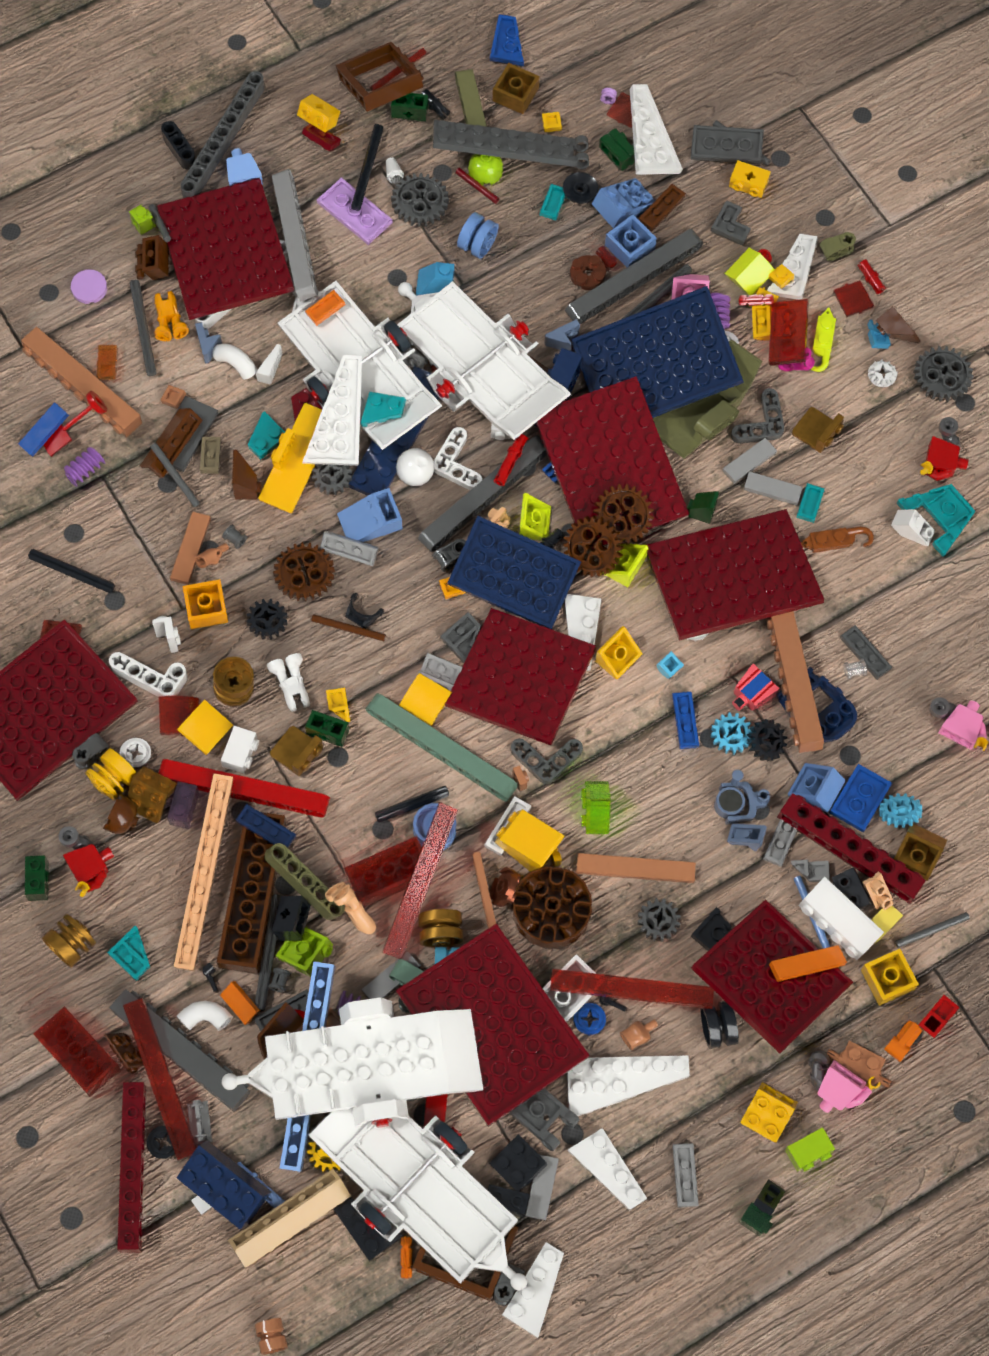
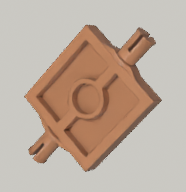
M848 1041L845 1050L841 1054L830 1049L828 1050L827 1054L830 1059L837 1061L866 1082L865 1086H867L868 1078L873 1076L874 1078L871 1080L872 1086L878 1082L887 1089L890 1086L891 1080L881 1076V1069L886 1059L851 1041Z

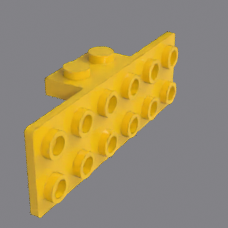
M304 403L292 430L287 428L286 432L281 434L279 438L280 444L271 454L273 469L258 497L259 501L290 514L293 513L312 474V469L315 467V464H302V461L306 455L322 409Z

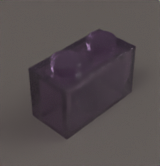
M178 781L167 817L170 825L189 829L199 796L197 785Z

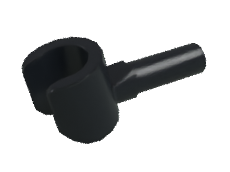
M208 963L203 967L202 971L209 980L213 992H216L218 988L211 976L216 970L211 963Z
M602 992L600 995L601 1005L614 1006L625 1012L627 1007L612 1001L611 993Z

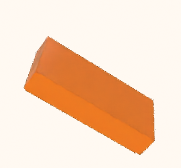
M332 290L305 310V313L318 326L346 304L337 292Z
M236 981L231 982L220 994L244 1025L249 1024L260 1012L259 1008Z

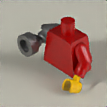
M945 417L941 420L939 432L942 434L943 440L932 436L926 460L920 464L924 468L920 470L921 475H927L935 481H940L953 477L956 468L967 469L969 459L959 457L960 439L955 435L958 429V422L954 418Z
M67 826L62 828L58 835L61 844L74 849V851L64 854L63 857L78 881L75 891L81 889L80 897H84L87 892L99 889L102 886L109 872L104 862L113 858L114 855L109 847L98 852L94 843L87 836L79 835L74 827Z

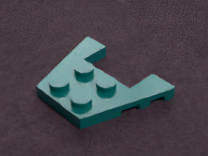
M952 484L929 490V492L923 494L918 493L909 498H901L896 503L902 510H916L923 506L945 531L944 535L932 543L933 547L942 557L946 555L975 513V510Z

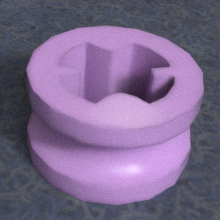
M612 88L602 89L600 100L605 104L615 103L616 90Z

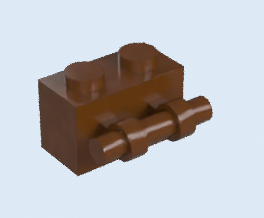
M159 235L142 238V244H138L135 251L137 279H144V273L152 280L169 277L168 243Z

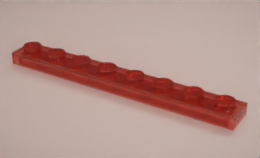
M441 802L438 803L382 953L402 959L459 809Z
M552 969L550 991L707 1009L713 1008L714 989L709 986Z
M144 998L137 999L123 1005L177 1160H182L192 1156L197 1147Z

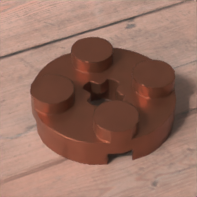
M585 255L573 260L570 268L571 281L574 285L577 284L584 290H593L601 285L606 276L605 265L596 255ZM585 270L592 271L591 275L589 276L587 275V273L583 272H585Z
M504 867L499 871L501 873L499 879L495 877L490 888V898L493 899L491 903L498 907H504L507 903L511 904L516 898L515 890L521 875L508 867Z

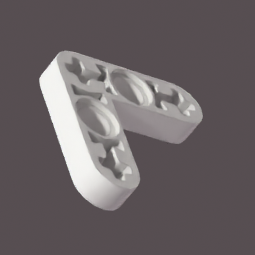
M456 427L451 431L434 459V472L468 490H472L482 481V476L455 462L467 441L466 430ZM462 434V438L459 437L457 444H455L456 436ZM451 447L455 450V453L448 455L445 453V450ZM443 458H444V459H446V460H445V463H444V467H441V469H440V468H438V465H441V464H442ZM455 470H460L463 475L457 478L452 473ZM477 479V483L471 484V481Z

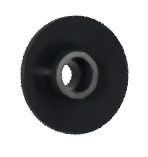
M576 172L570 174L564 180L563 192L570 201L584 204L596 197L598 184L591 175L584 172Z

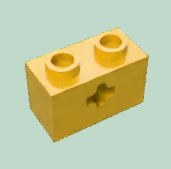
M314 94L300 101L297 116L323 132H327L335 127L340 115V110Z
M737 160L730 177L729 187L736 191H743L751 196L762 198L769 182L771 171Z

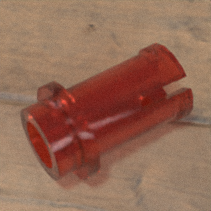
M605 246L598 248L599 251H596V255L604 262L605 267L609 269L615 267L617 264L616 257L612 256Z

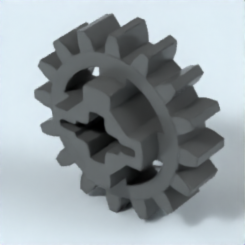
M315 464L316 469H312V481L315 488L320 487L321 493L326 490L327 495L330 492L337 495L338 490L341 493L344 492L343 487L349 488L348 482L352 481L350 465Z
M655 898L653 904L648 900L647 907L642 905V912L638 913V917L641 919L638 920L637 924L643 925L640 932L646 931L645 937L653 936L654 942L656 938H660V941L663 942L665 936L670 940L672 937L671 933L676 935V928H679L681 924L677 922L681 918V915H676L678 908L672 909L673 903L665 904L666 900L664 898L662 902ZM658 908V910L651 912L652 909ZM661 913V923L657 927V918ZM664 928H669L666 931L660 932Z

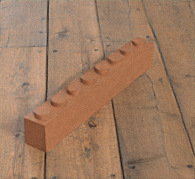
M37 326L21 340L22 351L28 357L32 356L38 366L41 368L45 367L52 378L59 379L66 390L70 389L73 391L74 396L79 401L83 400L87 403V407L89 403L86 399V394L89 391L95 392L107 407V412L99 414L100 418L105 423L109 422L119 435L122 433L127 438L142 424L141 416L138 412Z
M794 611L769 617L767 619V628L772 632L770 641L776 650L774 651V659L776 663H779L780 667L778 668V677L783 680L781 688L783 696L786 695L787 701H785L786 711L790 712L791 715L789 724L795 733L793 735L794 746H798L799 753L822 750L824 738Z

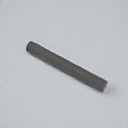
M154 204L149 205V210L164 241L169 242L171 237Z

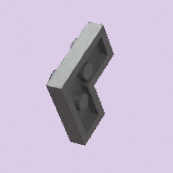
M726 200L711 227V232L743 245L751 228L736 222L742 207Z

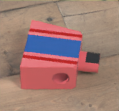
M753 663L736 685L734 694L737 698L732 702V705L738 711L745 705L754 711L776 697L780 688Z

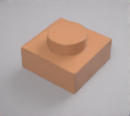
M168 385L160 400L163 404L178 409L186 396V392Z
M520 766L514 767L512 775L518 784L519 791L527 789V782L529 781L527 772L525 770L522 771Z

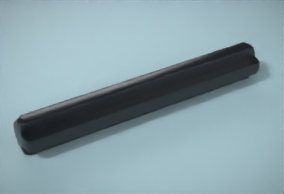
M442 786L375 812L376 820L380 823L449 796V791L446 786Z

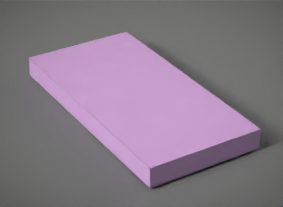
M340 178L317 199V203L369 245L393 223V219L365 196L360 211L352 210L351 204L356 189L343 178Z

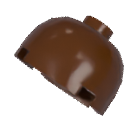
M120 794L103 829L114 834H123L130 827L135 828L139 817L136 816V804L128 797Z

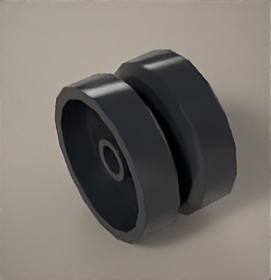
M725 1001L718 1003L717 1011L711 1003L701 1005V1023L708 1048H720L722 1040L727 1046L738 1044V1027L734 1009Z

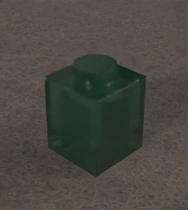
M751 1202L738 1223L760 1237L763 1232L767 1234L773 1225L770 1220L773 1216L760 1211Z

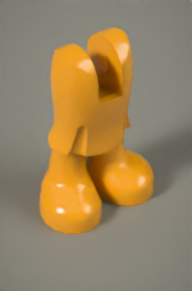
M173 291L167 292L168 300H162L160 293H156L154 297L158 314L157 321L159 322V326L156 327L154 334L155 338L160 341L166 342L172 339L168 325L169 322H172V331L175 339H181L189 333L188 325L180 321L181 315L178 312L177 300Z

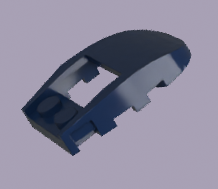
M810 667L807 671L812 692L820 687L833 701L818 713L824 742H832L841 738L853 728L857 720V711L851 701L845 698L843 691L839 687H834L824 676L818 677L815 675L813 668ZM781 690L776 694L777 700L786 711L785 701H787L786 695L783 696Z

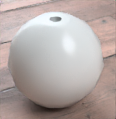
M420 448L404 451L396 464L400 480L410 486H421L427 483L432 477L435 468L431 455Z

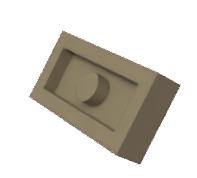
M202 437L200 473L219 474L221 437Z

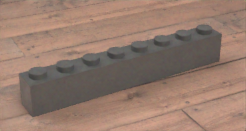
M125 989L109 1007L111 1011L230 1110L235 1112L250 1095L249 1089H247L249 1085L247 1083L239 1084L233 1090L225 1089L222 1086V1078L224 1075L233 1072L225 1065L223 1067L217 1064L218 1060L212 1054L208 1053L206 1055L201 1051L202 1046L196 1041L190 1042L186 1039L187 1034L180 1028L175 1030L171 1026L172 1022L164 1015L162 1017L158 1016L155 1013L157 1010L151 1004L147 1003L145 1005L140 1001L141 997L135 991L129 992Z

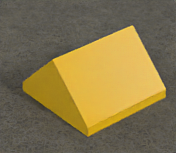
M622 626L597 651L595 662L612 677L618 679L643 653L627 629Z

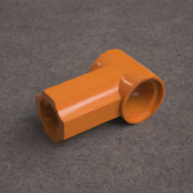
M909 1020L897 1036L892 1038L884 1050L901 1062L911 1049L910 1046L923 1030L915 1022Z

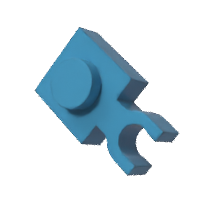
M869 320L867 325L871 347L888 349L891 345L889 336L887 334L883 336L876 328L879 326L878 323L875 325L873 320Z

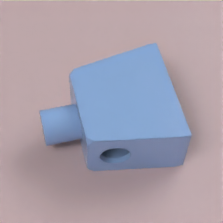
M239 148L232 150V157L226 159L229 186L255 178H260L263 185L262 174L250 153L242 154V150Z

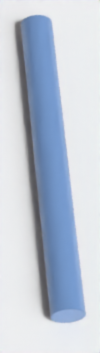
M797 876L794 878V881L803 900L808 895L801 876ZM810 917L822 948L831 947L824 930L820 929Z

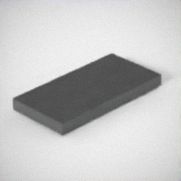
M694 125L691 160L737 163L738 160L749 164H761L764 129Z
M188 396L184 397L177 411L183 408H191L203 421L172 464L175 469L184 472L202 442V437H205L218 415L217 409Z

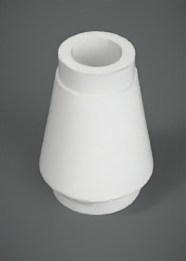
M388 158L386 160L387 180L391 184H399L400 179L404 177V173L395 158Z

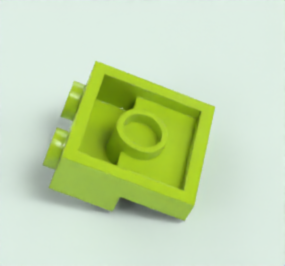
M305 927L302 941H285L276 957L293 966L297 971L311 977L313 962L322 963L325 957H329L333 951V943L327 937Z

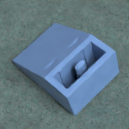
M634 178L601 188L592 205L614 229L631 215L638 217L643 214L656 200L642 186L641 182Z
M390 488L372 493L337 513L345 537L361 542L402 530V518Z

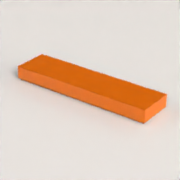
M839 945L774 960L770 962L769 966L776 981L779 982L844 966L847 961Z

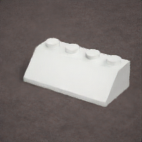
M826 877L798 905L805 915L810 916L820 929L825 930L835 943L840 944L846 953L856 960L884 933Z
M575 955L542 989L567 1022L605 984V981L580 957Z

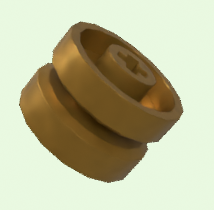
M435 909L418 915L419 927L424 929L419 932L420 945L429 948L451 947L463 942V930L458 928L462 925V913L460 911Z

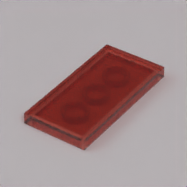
M808 299L774 302L772 304L768 361L770 366L806 362Z

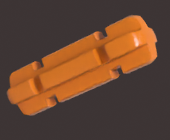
M404 1236L401 1237V1278L409 1279L412 1278V1238Z

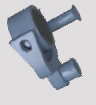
M740 770L733 771L730 783H721L719 793L714 801L715 811L720 817L726 819V825L752 821L756 815V809L766 807L770 801L768 790L762 789L753 792L748 782H739L744 777L743 772ZM738 788L742 789L748 801L747 815L739 816L745 805V797Z

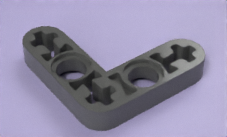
M768 388L762 393L761 404L765 422L740 424L733 427L731 438L735 443L759 442L764 438L767 440H777L782 437L784 422L776 390ZM767 395H770L772 398L771 405H769V398H766ZM774 410L778 415L770 417L768 411ZM774 423H776V429L779 430L778 433H775V430H773ZM756 428L761 429L763 434L756 436L753 430ZM737 431H740V433L743 434L742 437H739Z
M515 739L511 743L512 755L543 784L552 783L581 756L583 751L582 743L577 739H571L546 761L524 739ZM516 745L519 747L523 745V751L527 754L524 759L522 758L524 753L521 750L515 751ZM571 746H578V752L573 751L570 753V756L568 757L567 754L570 752ZM536 757L539 763L531 766L528 763V759ZM558 757H563L566 760V764L558 766L555 760ZM552 765L554 769L550 773V778L548 776L544 778L543 771L549 772Z

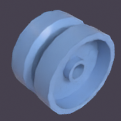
M474 212L467 219L459 234L457 247L466 252L471 250L473 256L482 259L495 241L499 224L491 220L485 221L484 216Z
M431 803L424 805L417 811L413 821V834L417 844L428 852L444 851L452 845L456 837V819L450 808L443 804Z

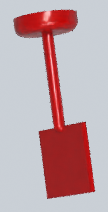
M89 391L86 394L89 406L65 426L61 424L43 446L51 457L72 441L66 430L92 409L99 414L107 412L106 405L95 392Z

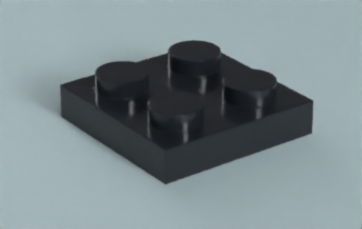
M519 1134L489 1163L515 1191L519 1192L548 1165Z

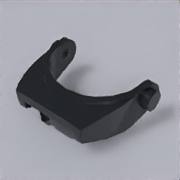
M355 592L350 597L351 600L345 617L366 629L379 616L384 614V609L380 608L373 615L358 613L353 608V603L358 597V593Z

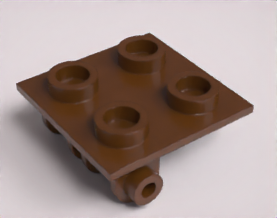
M113 1033L104 1035L110 1043V1048L117 1054V1058H121L119 1061L127 1072L134 1074L138 1071L137 1067L146 1066L143 1055L134 1048L132 1040L127 1034Z

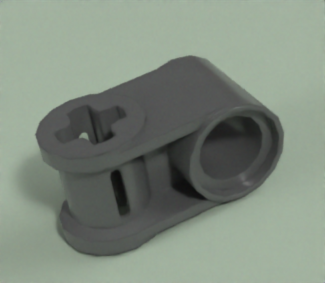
M457 539L433 553L432 557L437 559L441 565L442 572L449 571L456 565L461 552L456 550L464 547L466 542L464 539Z
M98 733L90 736L73 751L75 765L79 769L89 768L111 748Z
M508 1263V1266L515 1273L524 1274L525 1270ZM501 1272L493 1298L498 1305L504 1306L510 1303L515 1289L511 1286L510 1279ZM503 1290L507 1291V1292H506V1295H507V1296H504V1298H501V1297H500V1293H501Z

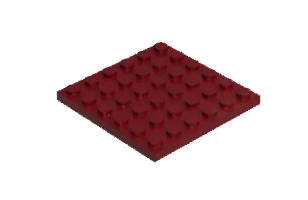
M491 608L451 689L452 693L445 702V707L552 745L596 651V645Z
M766 899L691 967L702 980L779 1054L853 983L838 967L777 982L769 966L771 961L819 949Z

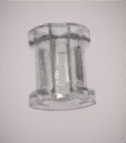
M864 659L849 664L845 662L843 665L847 679H851L852 676L867 675Z

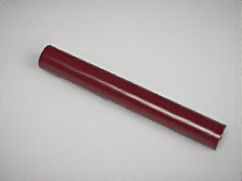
M457 168L455 174L496 204L499 201V197L461 168Z

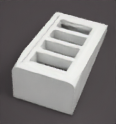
M277 344L256 372L257 381L272 384L283 355L281 345Z

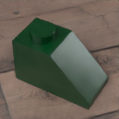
M719 492L696 493L694 500L690 499L687 507L690 510L689 517L710 524L716 509Z

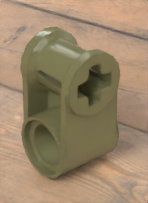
M845 232L823 240L820 243V247L826 260L834 261L840 257L850 255L854 251L856 237L851 232Z

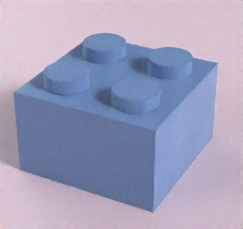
M631 215L606 234L605 246L628 268L655 250L657 238L634 215Z

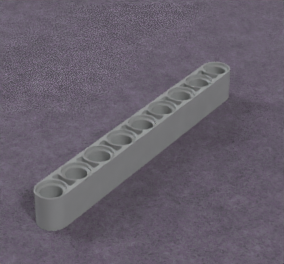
M286 169L273 174L272 179L295 291L301 302L318 296V290L294 177L290 169Z

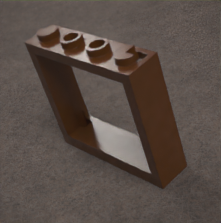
M392 42L335 65L341 83L367 112L423 88L422 80H424V77L421 75V71L417 70L414 63L408 60L406 54L403 55L400 48L396 47ZM390 61H393L406 75V77L369 93L355 78L357 75Z
M515 1225L509 1231L505 1243L507 1257L518 1231V1227ZM422 1246L420 1247L412 1267L413 1271L491 1301L501 1272L494 1271L488 1289L465 1279L460 1284L448 1272L423 1263L422 1260L426 1250Z

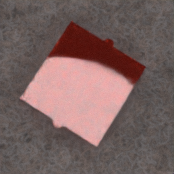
M621 92L608 111L607 116L615 119L617 123H622L632 128L630 96Z
M861 281L845 284V286L833 291L846 317L857 313L861 314L862 311L874 307Z

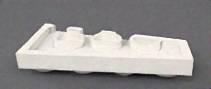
M799 234L789 251L790 254L782 263L794 274V279L782 289L772 283L767 291L783 298L803 299L817 244V236Z
M567 594L564 602L568 636L595 645L601 599ZM592 659L586 671H591Z
M603 1128L568 1149V1152L584 1168L589 1170L629 1211L647 1200V1197Z
M547 1242L526 1274V1287L516 1291L502 1314L503 1317L536 1338L539 1337L564 1255L563 1252Z

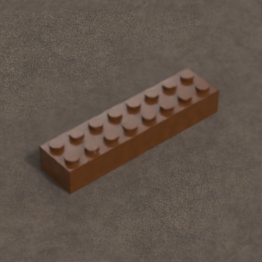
M261 812L286 828L285 815ZM244 826L238 848L217 965L220 969L258 974L277 871L265 860V852L273 844ZM273 850L274 856L279 858V853Z

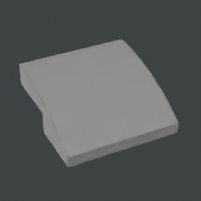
M427 653L418 674H423L451 691L463 667Z

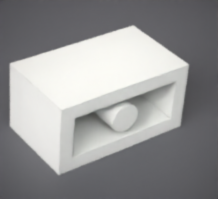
M237 726L233 727L221 758L222 767L243 774L246 768H250L253 759L251 757L252 752L256 751L259 745L256 732Z

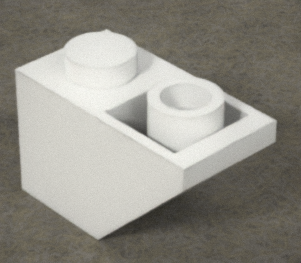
M915 509L897 510L891 524L902 537L924 546H929L935 532Z

